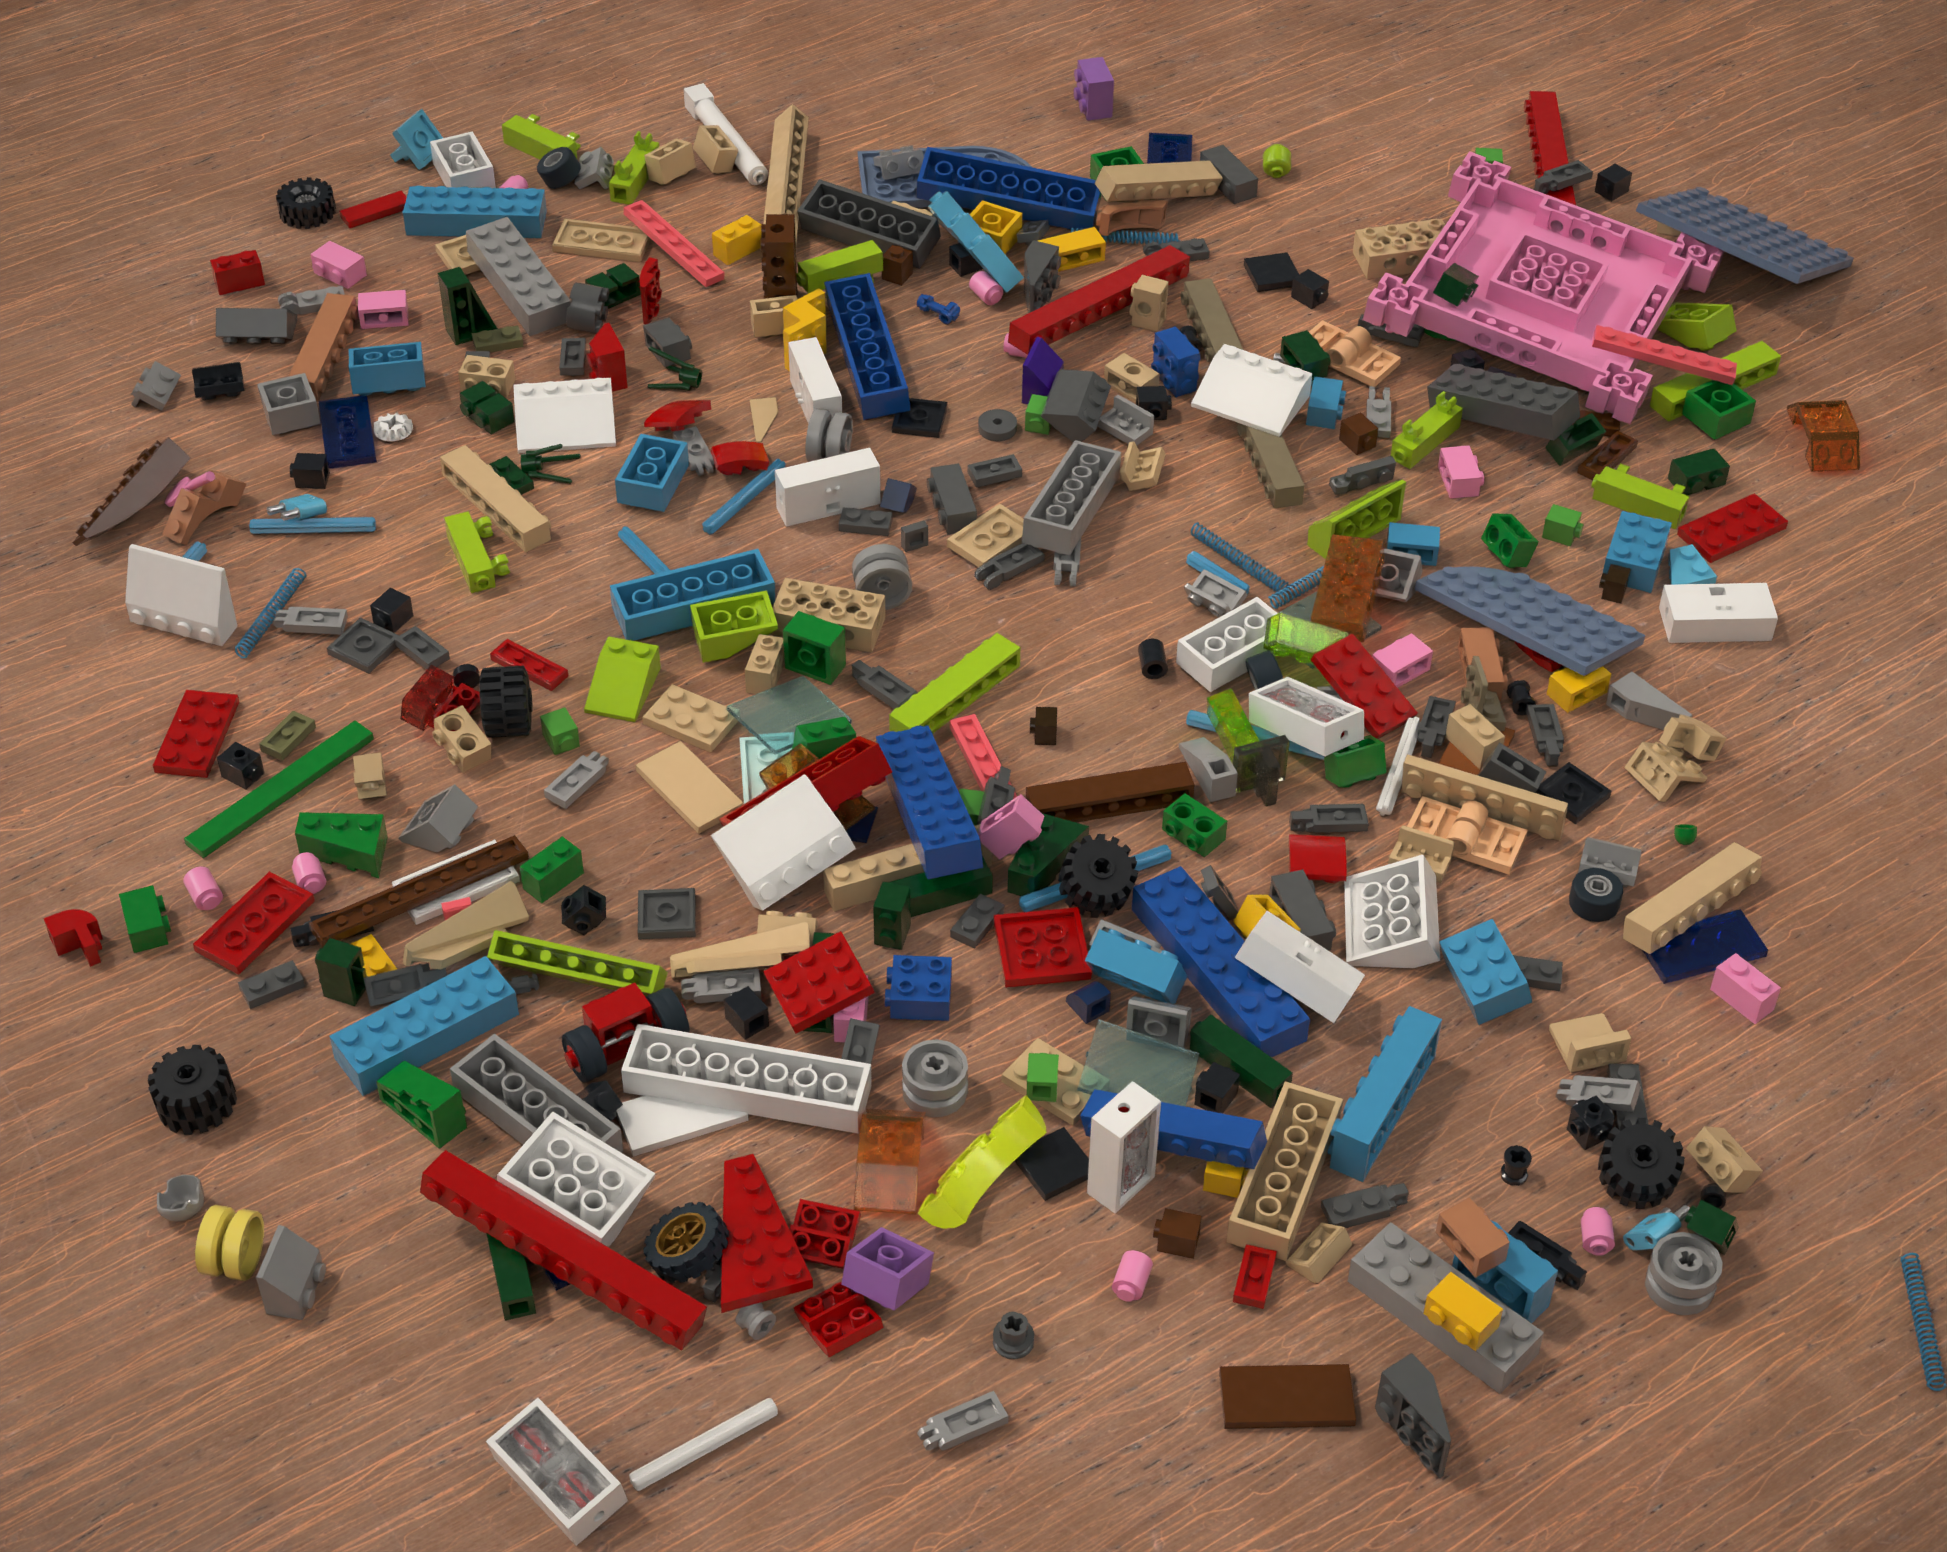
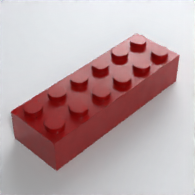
M858 736L723 816L719 821L723 827L804 774L814 785L832 812L839 808V804L845 800H853L862 795V790L870 785L876 786L886 780L885 776L892 773V770L879 744Z

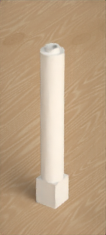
M704 83L683 88L685 108L695 120L700 119L704 125H719L738 149L734 164L750 184H762L768 177L767 168L715 105L714 96Z

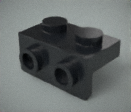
M240 362L192 369L195 398L201 397L202 400H211L220 394L233 397L240 395V392L245 390Z

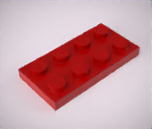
M1754 493L1680 526L1677 535L1688 545L1693 544L1700 555L1709 563H1712L1785 530L1788 520Z
M1354 634L1339 640L1312 656L1311 662L1342 700L1364 710V727L1373 737L1379 739L1406 724L1408 718L1417 716L1418 712Z
M186 690L153 763L154 773L208 778L240 703L238 695Z
M269 871L193 943L194 951L239 975L315 902L314 895Z

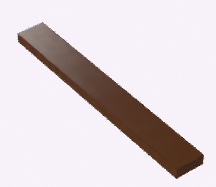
M515 835L309 922L310 930L323 948L329 938L338 941L526 861L529 859L528 851Z

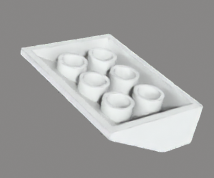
M1224 344L1214 356L1191 402V407L1280 437L1310 397L1312 373Z
M611 378L574 379L570 381H548L514 385L518 454L557 444H562L563 447L554 451L616 446Z
M134 544L129 546L125 603L130 622L223 646L238 626L225 568Z
M805 774L710 835L753 907L762 911L856 849L840 821Z
M1424 855L1347 876L1346 881H1344L1346 963L1351 966L1416 968L1440 961L1436 875Z
M552 1112L497 1174V1181L609 1247L621 1232L655 1178L656 1173L555 1112Z

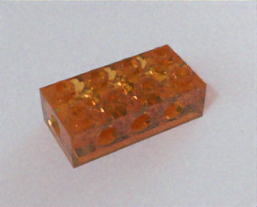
M1332 534L1311 615L1313 636L1341 640L1354 634L1359 642L1364 643L1385 560L1383 540Z

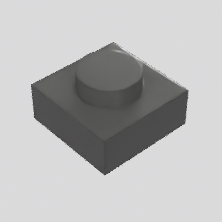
M924 520L901 527V547L905 552L928 546V525Z

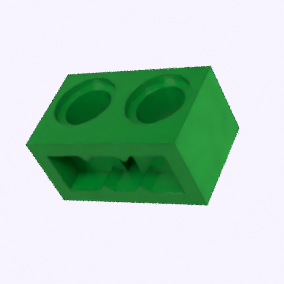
M1492 513L1481 537V540L1488 546V549L1495 553L1502 564L1508 568L1527 567L1539 543L1512 514Z
M1185 793L1163 811L1162 830L1186 845L1190 850L1206 857L1226 840L1228 821Z

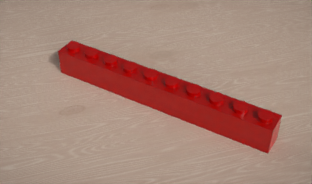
M1530 91L1529 99L1524 102V113H1527L1526 125H1529L1528 137H1531L1530 149L1533 150L1532 162L1535 163L1534 173L1538 175L1537 179L1544 175V171L1569 163L1556 92ZM1573 185L1556 191L1550 190L1546 194L1576 205Z
M1171 245L1010 322L1008 343L1027 355L1037 337L1042 338L1050 345L1132 304L1131 288L1134 283L1138 282L1141 275L1168 281V286L1187 277L1190 256Z
M444 1150L422 1172L420 1193L428 1200L440 1204L456 1217L463 1218L476 1226L481 1232L488 1233L501 1241L506 1247L526 1256L532 1263L544 1267L554 1273L559 1279L565 1280L579 1288L585 1295L592 1296L607 1305L610 1310L627 1317L638 1327L660 1337L666 1344L673 1345L682 1351L703 1326L707 1310L706 1305L447 1150Z

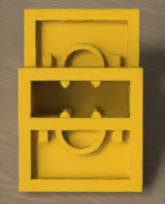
M818 288L783 307L785 369L789 372L788 342L816 337L823 354L827 353L825 292Z

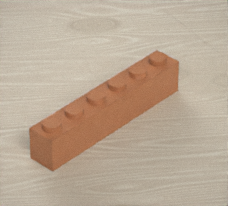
M327 293L289 376L306 374L316 402L319 401L321 394L325 393L327 381L332 377L333 368L340 360L341 350L346 347L347 337L353 331L355 320L359 318L358 305H356L355 296Z

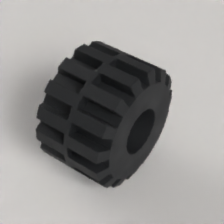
M524 665L482 668L479 682L480 709L483 730L487 738L529 735L533 702L529 677Z
M1097 834L1095 840L1092 839L1091 835L1083 837L1081 843L1076 841L1072 845L1062 864L1058 881L1061 882L1059 887L1060 894H1067L1065 903L1069 907L1074 904L1078 906L1081 915H1084L1085 911L1091 912L1090 918H1098L1101 912L1104 913L1105 917L1112 915L1115 908L1120 910L1124 906L1135 885L1134 883L1138 877V870H1134L1137 865L1135 856L1128 857L1131 849L1126 844L1123 847L1117 845L1120 839L1112 836L1111 841L1105 840V834Z
M192 1045L191 1049H185V1046L176 1048L177 1052L174 1054L168 1052L163 1055V1062H156L152 1067L153 1074L148 1076V1084L150 1086L148 1088L163 1125H168L169 1129L175 1133L179 1132L182 1128L184 1135H192L193 1131L197 1129L202 1134L208 1132L207 1127L214 1125L216 1128L223 1123L222 1117H229L233 1112L232 1105H236L237 1101L236 1090L228 1066L221 1053L216 1054L215 1049L209 1046L202 1050L201 1045Z
M1637 1118L1636 1124L1632 1125L1630 1119L1621 1123L1620 1129L1614 1127L1609 1132L1608 1139H1605L1598 1162V1170H1601L1599 1179L1602 1185H1609L1606 1193L1611 1198L1619 1195L1621 1197L1620 1204L1626 1207L1629 1201L1636 1202V1209H1644L1647 1202H1650L1652 1208L1660 1205L1663 1197L1667 1200L1672 1195L1680 1179L1685 1157L1681 1156L1683 1146L1681 1141L1674 1143L1673 1140L1676 1134L1670 1128L1666 1132L1661 1130L1662 1123L1654 1120L1653 1125L1646 1124V1118Z

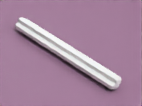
M1416 716L1407 719L1377 803L1376 810L1380 812L1379 815L1381 816L1392 813L1402 785L1403 763L1407 754H1413L1418 739V730L1421 722Z
M767 1398L629 1474L631 1484L636 1491H640L768 1421L778 1414L776 1404L771 1398Z

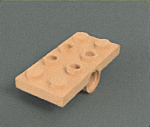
M1322 320L1309 331L1313 338L1317 339L1321 348L1329 354L1331 361L1329 367L1366 385L1376 387L1400 365L1401 357L1372 344L1370 333L1361 326L1354 327L1350 332H1346Z
M1424 796L1421 797L1407 826L1454 841L1455 845L1452 855L1454 857L1509 875L1528 832L1527 829L1489 818L1487 808L1480 802L1466 801L1461 808Z

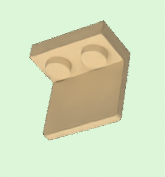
M1642 742L1624 767L1651 794L1662 802L1667 801L1680 781L1705 783L1707 777L1701 772L1702 768L1694 761L1688 760L1683 755L1684 751L1681 748L1666 746L1659 742Z
M1603 1013L1552 1023L1549 1026V1031L1570 1073L1626 1061L1631 1037L1627 1030L1613 1032Z

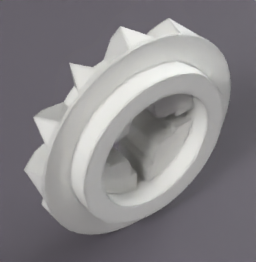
M398 412L394 415L387 413L386 417L380 416L378 421L374 422V434L383 441L402 440L408 437L413 430L412 420L408 419L405 414L399 415Z

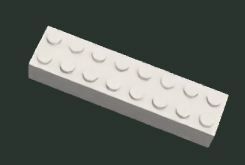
M637 1024L621 1069L624 1093L641 1096L648 1095L746 1112L749 1115L852 1133L859 1132L872 1086L871 1064L642 1024Z

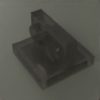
M1286 735L1235 747L1233 766L1238 773L1236 793L1254 788L1256 796L1261 797L1266 807L1276 804L1278 783L1284 781L1286 777L1290 744Z

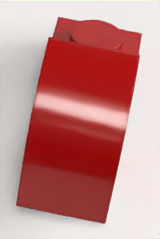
M71 909L43 918L49 938L58 956L81 948L90 967L101 963L98 951L102 950L100 940L103 937L94 915L84 910Z

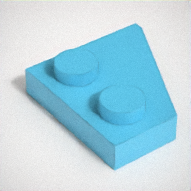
M1693 544L1670 550L1668 563L1670 566L1669 579H1671V585L1716 584L1717 575Z

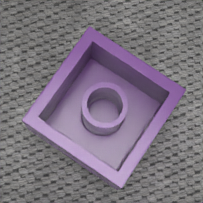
M1103 57L1078 60L1077 69L1074 70V77L1077 82V87L1074 88V98L1079 102L1081 113L1084 112L1087 121L1111 118L1113 112L1114 79Z
M881 1227L847 1252L842 1285L854 1290L855 1293H860L880 1303L885 1308L895 1311L928 1285L934 1252Z

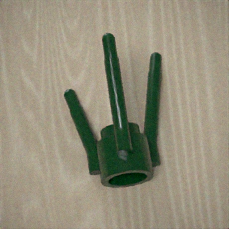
M650 346L648 348L649 351L682 367H665L668 370L679 373V381L682 384H648L647 387L649 389H684L690 391L691 387H699L702 380V369L695 368V365L685 363Z
M562 444L534 451H526V454H521V470L524 473H528L529 478H541L571 484L572 480L569 478L540 473L539 470H543V463L579 459L581 455L569 454L542 457L541 454L561 449L563 447Z

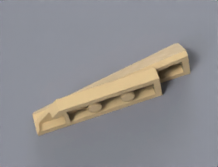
M512 881L508 882L407 943L404 949L403 964L410 966L417 961L430 962L431 969L441 970L489 948L494 930L507 932L505 928L527 922L529 915L515 883Z
M807 922L671 955L672 979L692 977L697 973L758 968L759 971L767 970L782 962V957L794 956L810 947L809 925Z

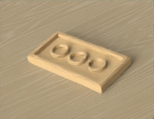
M564 219L552 244V250L558 253L641 262L651 238L638 227Z
M681 741L636 764V772L698 834L720 823V818L744 804Z

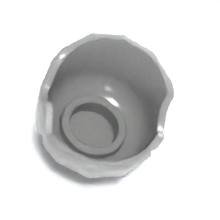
M180 1175L169 1179L166 1191L163 1194L157 1193V1210L159 1215L174 1222L187 1221L193 1218L204 1205L205 1196L201 1180L195 1175Z

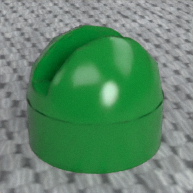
M1689 824L1675 825L1674 836L1676 841L1682 845L1692 844L1697 837V826Z

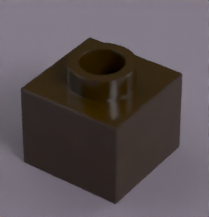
M1611 564L1608 573H1602L1599 588H1603L1601 599L1622 604L1628 585L1630 568Z
M1036 707V717H1030V734H1035V745H1056L1057 707Z

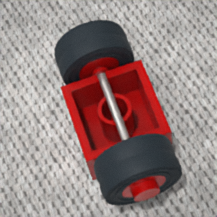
M634 982L583 1005L584 1025L563 1034L562 1045L565 1052L564 1057L569 1068L573 1070L581 1082L586 1083L604 1075L607 1072L608 1065L626 1057L637 1024L688 1033L690 1028L686 1010L670 988H663L645 997Z

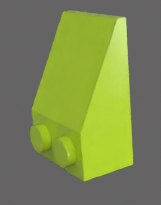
M1675 302L1670 306L1658 327L1659 331L1685 346L1699 348L1701 351L1712 349L1713 345L1727 340L1729 335L1737 331L1733 307L1729 304Z
M767 590L690 605L692 628L703 663L729 658L755 643L759 634L769 635L778 629Z
M608 636L598 658L584 713L636 722L661 669L659 646Z

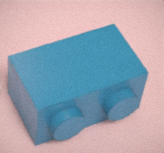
M1314 377L1306 425L1335 429L1336 420H1341L1342 405H1344L1346 391L1342 390L1343 380Z
M1389 522L1386 549L1421 556L1422 565H1437L1440 527Z

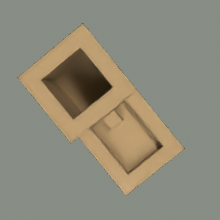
M1680 714L1679 718L1671 717L1664 727V732L1659 741L1666 746L1683 748L1697 759L1715 761L1727 738L1709 725Z
M381 752L353 756L355 768L353 773L358 799L387 796Z

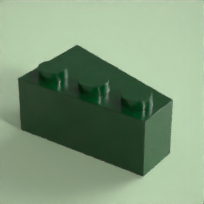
M460 267L437 273L445 329L455 345L473 341L472 333L498 329Z
M1043 814L1044 819L1040 835L1035 840H1028L1021 845L1008 868L1007 892L1024 896L1048 887L1056 880V875L1060 872L1072 845L1076 841L1081 843L1082 838L1089 835V826Z

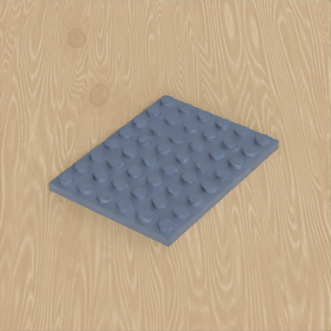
M1702 187L1649 199L1648 201L1640 202L1636 209L1638 213L1796 284L1851 267L1854 260L1843 249L1830 248L1827 246L1828 243L1823 240H1812L1807 237L1808 234L1805 232L1787 229L1788 226L1782 222L1775 221L1774 223L1769 221L1766 215L1761 213L1753 214L1748 211L1746 206L1740 204L1733 205L1728 202L1727 198L1716 195V197L1710 195L1709 190Z

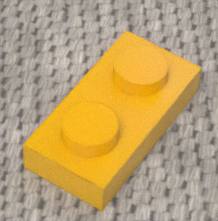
M372 934L351 943V945L361 947L365 964L363 968L366 969L367 976L397 969Z

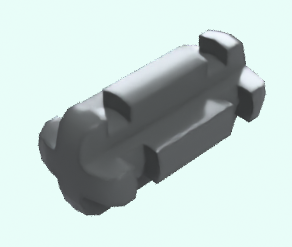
M535 973L532 974V977L522 975L512 977V981L505 979L516 994L531 992L530 989L535 988V991L539 989V980Z

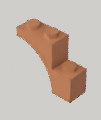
M1144 199L1139 200L1137 203L1125 201L1108 202L1106 206H1103L1102 212L1098 213L1096 226L1099 227V233L1103 236H1108L1114 231L1126 228L1161 229L1165 223L1167 201Z
M209 470L214 473L215 479L203 485L201 492L181 488L162 534L180 544L187 545L196 528L211 513L223 507L238 506L246 483L229 474Z

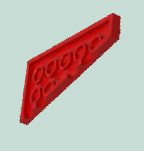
M754 1154L724 1161L723 1221L729 1231V1237H726L728 1241L726 1249L722 1250L721 1313L813 1288V1278Z

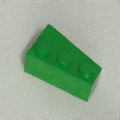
M299 813L295 829L299 854L312 853L320 862L327 864L336 862L346 865L348 870H364L370 872L372 877L379 878L388 839L383 814Z
M403 1061L376 1081L380 1100L439 1149L467 1128L466 1109L463 1106L461 1090L420 1068Z

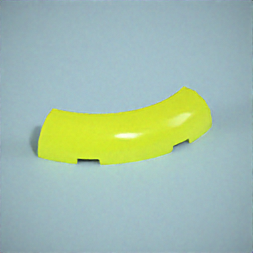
M1027 1095L998 1118V1122L992 1127L989 1135L986 1133L979 1135L938 1180L939 1187L936 1190L937 1193L935 1195L933 1193L927 1195L919 1209L918 1214L932 1226L942 1229L956 1228L966 1223L972 1209L992 1183L1024 1151L1047 1133L1046 1125L1040 1112Z

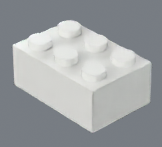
M473 131L430 141L433 164L446 187L496 188L493 166Z

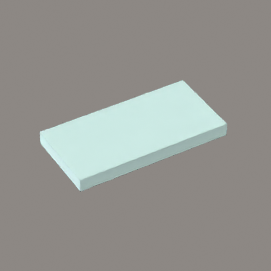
M793 734L740 738L744 804L797 773L795 754L792 751Z

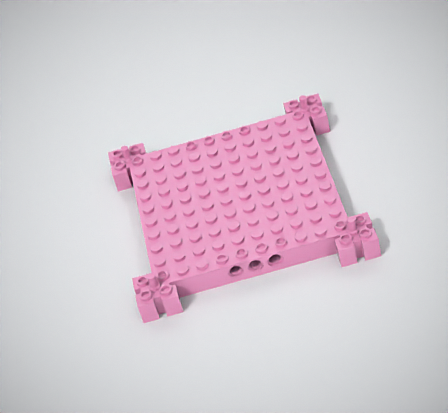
M1469 151L1463 160L1462 166L1460 165L1453 174L1448 197L1461 203L1406 284H1402V278L1389 273L1384 274L1378 283V287L1368 297L1363 320L1379 327L1386 324L1385 331L1387 333L1394 332L1405 337L1408 336L1414 324L1427 330H1432L1448 338L1468 344L1471 347L1486 351L1494 356L1553 377L1558 381L1576 386L1581 390L1589 391L1585 407L1602 414L1607 410V413H1612V417L1618 421L1631 424L1638 408H1640L1646 398L1653 375L1635 368L1639 359L1592 347L1596 326L1611 327L1614 330L1652 339L1681 288L1684 290L1691 288L1695 291L1706 292L1711 279L1719 269L1724 251L1700 242L1698 239L1681 232L1675 243L1508 180L1511 170L1510 166L1494 161L1493 164L1485 162L1486 157ZM1453 263L1479 276L1476 284L1479 286L1473 297H1470L1467 303L1463 301L1458 307L1433 294L1443 272Z

